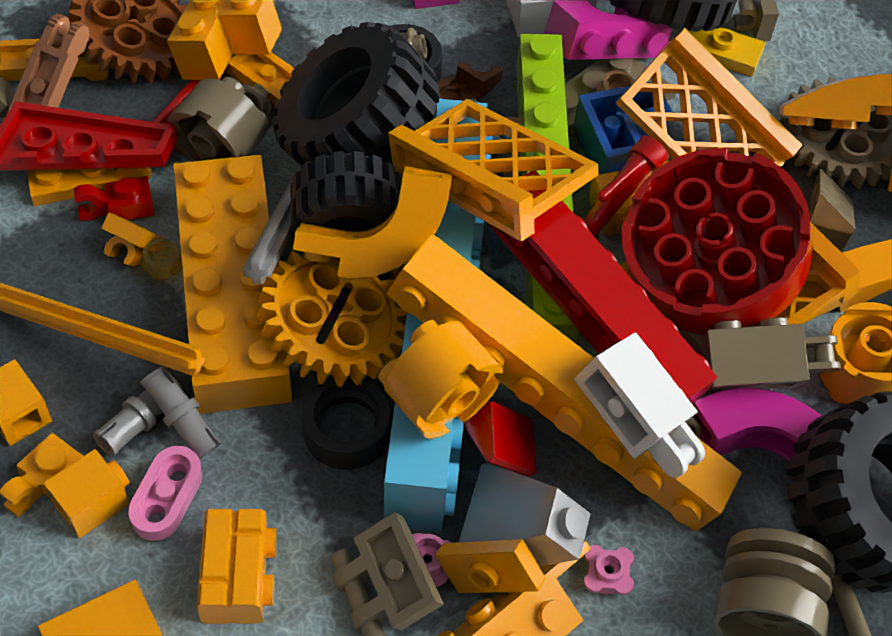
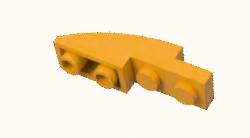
M892 74L864 75L816 87L780 105L779 114L789 116L788 124L814 126L815 118L831 119V127L856 129L857 121L869 122L871 105L876 106L875 114L892 115Z

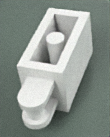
M636 332L597 355L574 378V381L634 459L648 450L663 471L673 478L682 476L687 471L688 464L697 465L704 459L705 450L702 443L686 424V421L698 411Z

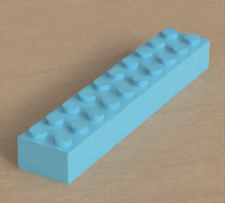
M439 99V103H436V117L463 101ZM475 102V103H477V104H479V105H481V106L487 108V103ZM467 117L457 124L480 122ZM486 136V140H492L493 136ZM480 137L454 138V142L480 141ZM448 138L431 139L435 143H448ZM486 154V159H490L491 154ZM480 155L462 156L467 160L480 159ZM448 201L441 224L434 235L479 269L484 220ZM408 312L402 353L412 344L410 338L413 332L423 324L422 321ZM395 403L384 481V518L396 512L404 516L409 529L442 532L444 515L454 516L463 423L458 417L444 424L449 429V433L438 438L428 439L423 436Z

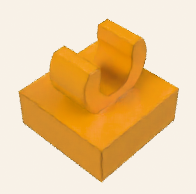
M108 213L101 228L116 235L107 241L104 254L116 258L121 248L127 246L128 253L123 263L131 267H136L140 264L143 256L142 248L156 253L164 238L112 213Z

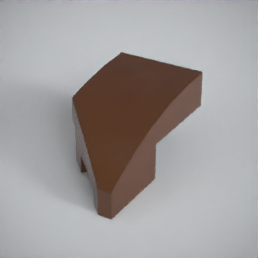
M458 63L455 75H448L438 81L439 99L459 101L475 99L479 101L498 84L504 70L500 67L492 66L490 71L480 72L470 68L467 63Z

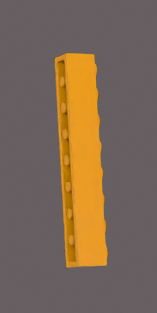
M433 233L428 237L386 292L390 298L396 301L404 311L414 315L423 323L429 320H434L438 326L453 321L462 323L502 366L503 373L494 374L499 382L514 392L522 402L531 405L553 422L561 432L570 435L592 452L600 462L609 465L631 482L639 492L649 496L670 512L678 522L696 532L722 513L742 474L738 468L701 440L700 442L705 450L704 459L697 465L688 464L687 471L678 478L667 475L648 450L634 459L574 381V378L594 357Z

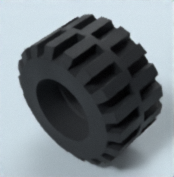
M344 151L334 152V155L330 156L323 154L315 157V162L307 161L301 166V171L295 172L292 177V183H290L292 239L295 238V232L301 223L350 232L366 231L379 226L391 216L398 204L402 184L400 173L395 172V167L391 163L382 162V159L375 155L365 156L364 152L344 153Z

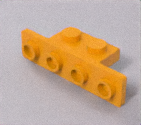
M584 540L580 558L591 550L586 540ZM578 560L539 566L546 577L539 591L500 592L493 599L486 598L481 600L465 613L467 620L453 632L447 630L437 636H566L584 620L556 578Z

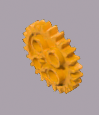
M293 251L287 262L279 260L271 276L266 277L257 303L261 304L257 319L266 322L261 335L263 337H275L270 351L274 353L285 350L287 353L283 363L285 367L297 361L301 364L300 376L304 378L311 370L316 371L318 383L321 385L328 375L334 376L338 387L343 386L348 376L351 377L356 385H361L366 375L376 379L381 369L388 362L395 359L403 347L405 332L403 322L407 317V312L398 308V303L386 294L394 280L380 281L377 278L378 275L364 278L337 277L340 258L332 257L331 262H317L301 257ZM343 287H348L350 294L324 344L317 343L316 338Z

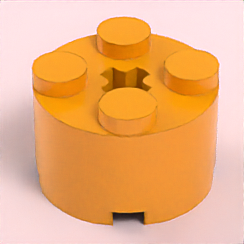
M876 302L854 304L837 318L828 335L837 336L838 344L833 347L835 361H840L841 370L819 373L822 382L828 389L830 397L840 404H848L877 392H892V307Z
M429 320L420 325L411 335L410 341L412 344L399 358L388 362L378 375V379L384 385L385 392L423 436L428 439L438 438L449 433V429L444 424L453 418L458 417L464 423L476 414L499 386L500 382L494 374L503 373L502 366L466 327L457 321L447 322L438 326L434 320Z

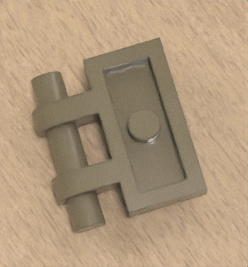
M396 512L353 538L361 555L353 560L349 549L346 548L338 550L331 555V560L336 570L333 575L338 590L345 592L353 612L350 615V619L355 631L362 633L363 636H386L381 625L385 617H388L392 628L402 631L444 605L404 516ZM369 576L378 594L372 600H370L364 586Z

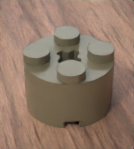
M225 77L222 81L212 78L199 81L167 119V122H172V125H176L178 140L175 146L191 162L200 161L201 159L213 160L249 156L265 137L266 131L271 125L267 115L258 110L253 102L245 96L244 87L231 77Z

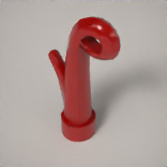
M642 135L630 149V158L614 179L597 193L596 202L583 220L587 229L597 241H599L600 231L650 173L656 171L669 158L667 150L654 138Z

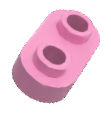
M172 446L159 452L132 498L128 514L134 531L141 538L150 541L162 540L171 536L179 527L203 478L200 459L190 448ZM177 471L186 473L182 480L174 481L170 479V476ZM155 512L165 514L164 518L159 522L152 523L148 521L149 516Z

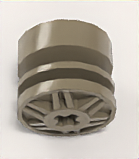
M755 528L743 530L731 536L726 547V562L722 569V577L725 583L722 584L718 592L713 618L716 632L720 636H826L829 618L826 602L832 595L831 580L834 577L836 566L833 554L823 544L805 535L783 529Z

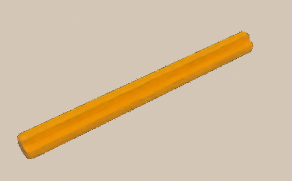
M0 283V311L188 375L198 374L201 366L205 363V354L201 353L199 347Z

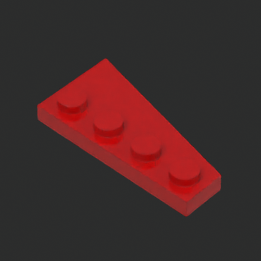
M15 101L0 125V171L165 167L178 140L176 125Z

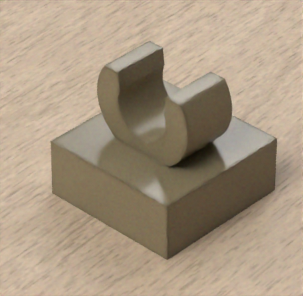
M739 0L738 8L740 15H734L733 18L735 28L739 31L753 29L755 39L770 41L779 16L776 0Z

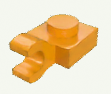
M51 433L16 465L20 476L10 479L0 489V495L7 500L3 504L4 507L16 517H21L43 494L49 497L43 482L82 458L83 455L54 433Z

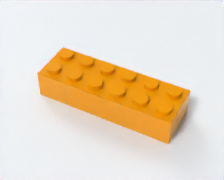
M261 155L174 163L189 344L199 347L201 353H204L206 358L200 372L192 375L195 399L200 405L197 410L202 414L292 402L289 366L285 367L283 365L287 353L285 350L274 353L270 351L275 337H263L261 331L266 322L257 319V314L261 307L257 300L262 291L263 284H254L253 279L245 277L243 273V267L269 221Z

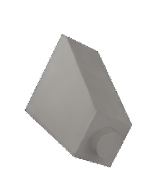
M486 463L481 465L459 542L523 539L538 566L580 560L590 513L556 487Z

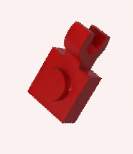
M148 176L138 178L127 177L118 181L105 183L106 191L99 190L97 187L89 184H82L73 188L75 203L91 202L78 206V214L81 221H91L100 216L108 215V213L127 220L155 215Z

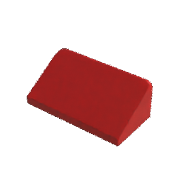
M489 402L464 423L465 429L487 462L531 477L536 473L534 426L530 417L496 402Z

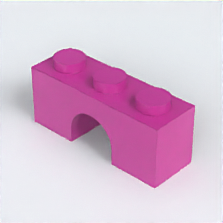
M554 0L544 34L562 35L563 56L568 60L655 58L656 54L668 42L673 28L660 23L657 25L648 22L647 19L632 16L622 8L618 9L615 7L614 13L609 14L596 9L586 0Z

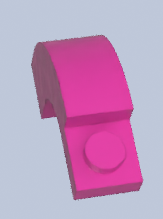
M758 388L724 390L693 402V406L698 411L695 417L699 416L700 418L698 420L701 428L699 439L721 456L737 449L756 447L775 452L789 461L790 457L797 455L794 452V445L800 434L807 432L808 425L822 416L795 398Z

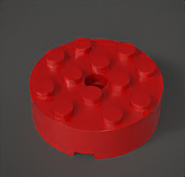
M711 148L690 152L659 167L643 181L632 197L633 203L627 214L626 221L622 225L623 252L634 283L639 284L645 290L649 300L677 328L704 335L707 330H713L715 323L723 321L741 322V328L758 327L759 321L775 318L783 312L797 297L805 284L812 261L808 205L794 179L782 167L764 156L754 153L753 157L728 153V148Z

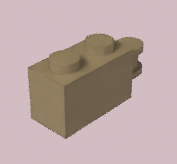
M787 318L764 319L759 321V327L741 328V322L739 321L718 322L713 325V330H707L700 338L702 356L708 362L710 369L718 377L706 393H717L735 388H795L810 380L809 374L841 370L840 361H835L833 347L838 344L837 336L805 337L804 325H788ZM806 348H814L816 362H808Z

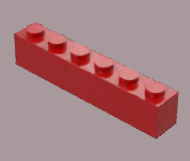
M535 170L529 171L523 176H539V174ZM529 190L527 192L531 193L534 199L546 190ZM562 200L534 219L535 233L522 242L487 223L599 354L636 332L677 386L684 392L691 404L700 399L718 378L710 369L706 359L693 350L679 334L675 324L670 319L664 317L649 300L645 290L639 284L634 283L619 266L615 256L597 241L587 229L585 222L575 215Z

